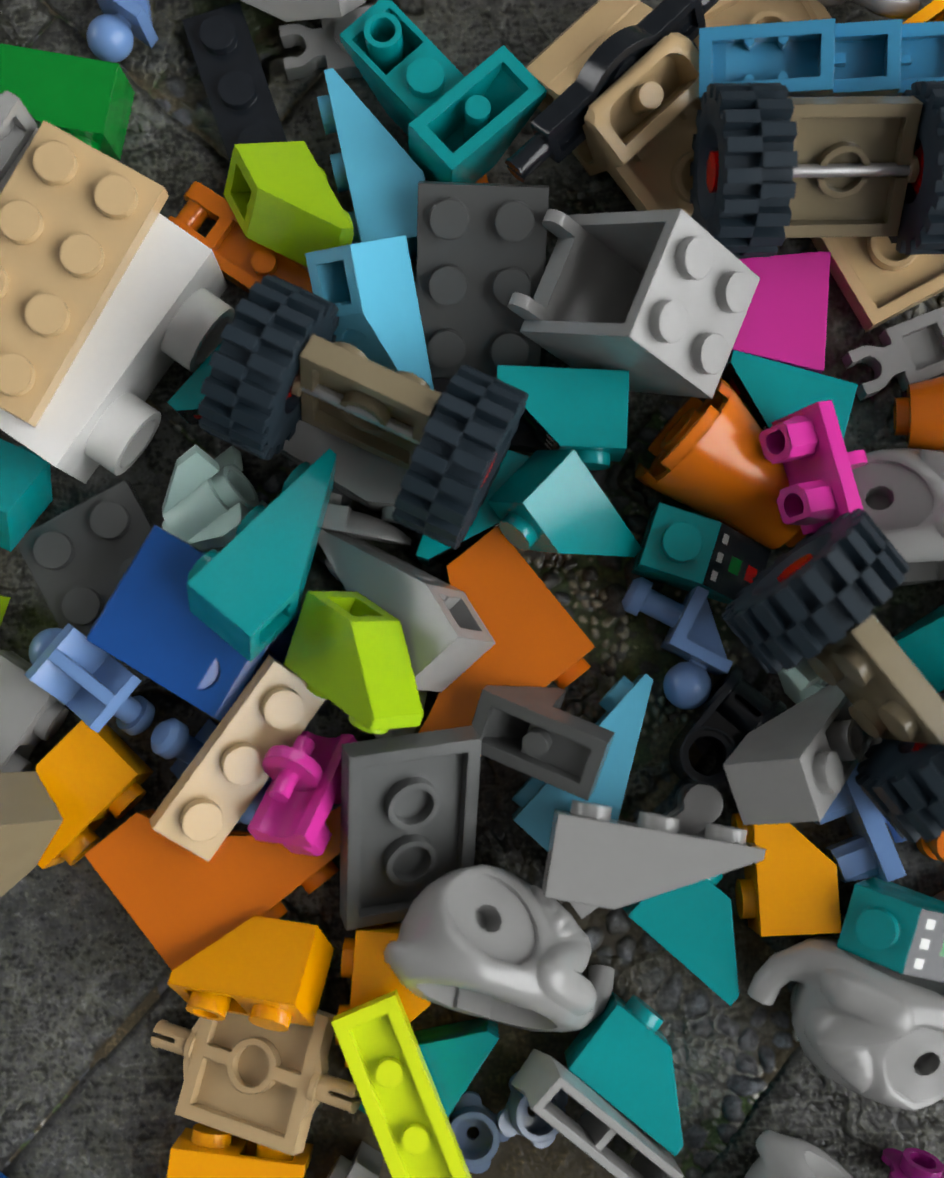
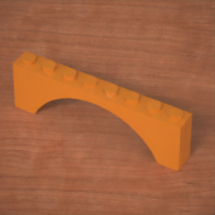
M498 526L446 566L450 585L466 594L496 644L443 692L438 693L437 699L418 733L472 725L481 692L487 685L547 687L554 681L559 688L565 689L591 667L584 659V656L595 648L594 644L516 548L505 538ZM341 806L330 811L325 821L332 836L324 853L320 856L294 854L283 844L256 841L249 831L231 830L213 857L207 862L153 830L149 821L156 811L153 808L135 813L84 854L169 968L173 970L253 916L280 919L288 912L281 902L287 895L300 885L309 895L337 873L339 868L332 859L340 854Z

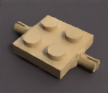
M318 1010L313 1027L290 1023L289 1029L286 1032L258 1027L248 1021L249 1016L227 1012L226 1018L223 1021L200 1017L192 1030L169 1023L164 1019L160 1020L154 1027L153 1032L161 1035L151 1036L152 1047L161 1048L184 1057V1082L175 1115L291 1156L302 1153L313 1113L320 1102L354 1114L362 1101L356 1098L360 1095L355 1083L328 1075V1054L334 1035L331 1021L335 1015Z

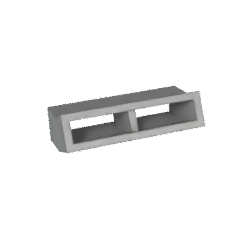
M532 1050L510 1084L527 1098L532 1111L616 1178L684 1177L669 1151L553 1057L539 1050ZM560 1089H563L586 1108L578 1122H575L550 1101ZM616 1133L638 1150L630 1164L606 1146Z

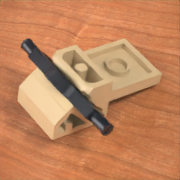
M640 0L596 1L525 66L547 89V93L538 107L541 113L531 122L534 136L510 158L505 160L510 173L520 182H524L547 158L550 157L555 162L560 163L572 152L590 176L607 171L637 211L682 209L691 217L694 210L693 204H690V190L693 188V176H690V165L694 160L692 141L693 134H697L695 122L697 111L702 110L701 99H699V51L692 41L699 35V28H705L706 26L704 14L719 0H663L654 10Z

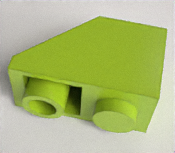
M304 141L234 144L223 195L246 238L306 267L305 253L352 244L354 227L351 217L346 210H343L328 184L325 171L318 166Z
M307 591L284 665L307 682L306 687L312 694L330 700L349 715V722L360 730L373 734H384L388 732V729L420 726L424 713L401 621L359 592Z

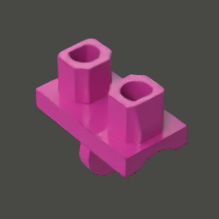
M832 400L816 402L772 422V427L760 433L759 440L764 458L772 464L783 463L790 485L780 490L779 497L776 500L783 523L787 525H800L803 535L816 533L821 526L829 521L833 523L840 515L847 512L850 514L859 508L863 510L852 470L868 464L865 450L846 451Z
M303 731L300 736H297L292 747L275 745L268 749L263 759L262 767L272 781L247 828L256 841L283 844L294 854L320 856L324 853L332 836L325 821L333 804L341 803L342 744L357 742L354 735L342 734L335 738H327L309 731Z

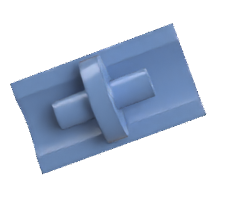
M857 764L821 821L814 823L822 825L842 816H845L853 837L825 847L826 856L837 865L838 880L846 883L873 876L885 882H891L906 876V872L885 823H887L895 843L907 840L905 837L903 839L856 783L855 776L859 774L856 771Z

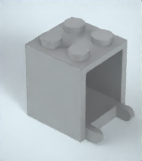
M548 209L542 225L558 237V240L534 298L532 299L525 294L514 292L507 305L511 311L524 319L519 332L571 368L629 371V391L712 399L760 278L682 209L567 215L559 210Z

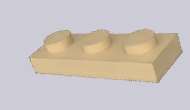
M268 655L149 819L152 829L209 862L270 778L262 767V762L268 749L275 745L292 747L297 736L301 735L326 699L312 694L306 687L307 682L284 664Z

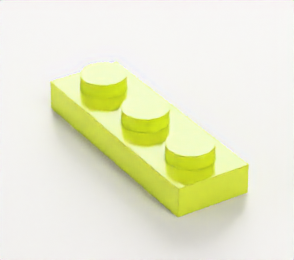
M397 990L335 1015L331 1024L391 1177L472 1178Z

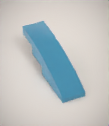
M836 18L699 28V99H701L703 92H707V86L713 83H781V85H785L789 90L787 97L902 96L905 90H911V84L916 81H944V21L902 24V19L835 23Z

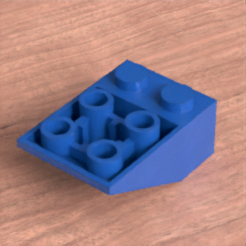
M154 524L86 636V640L211 717L221 721L268 655L284 664L302 608L299 607L297 616L249 662L189 610L186 584L188 582V575L192 567L205 552Z

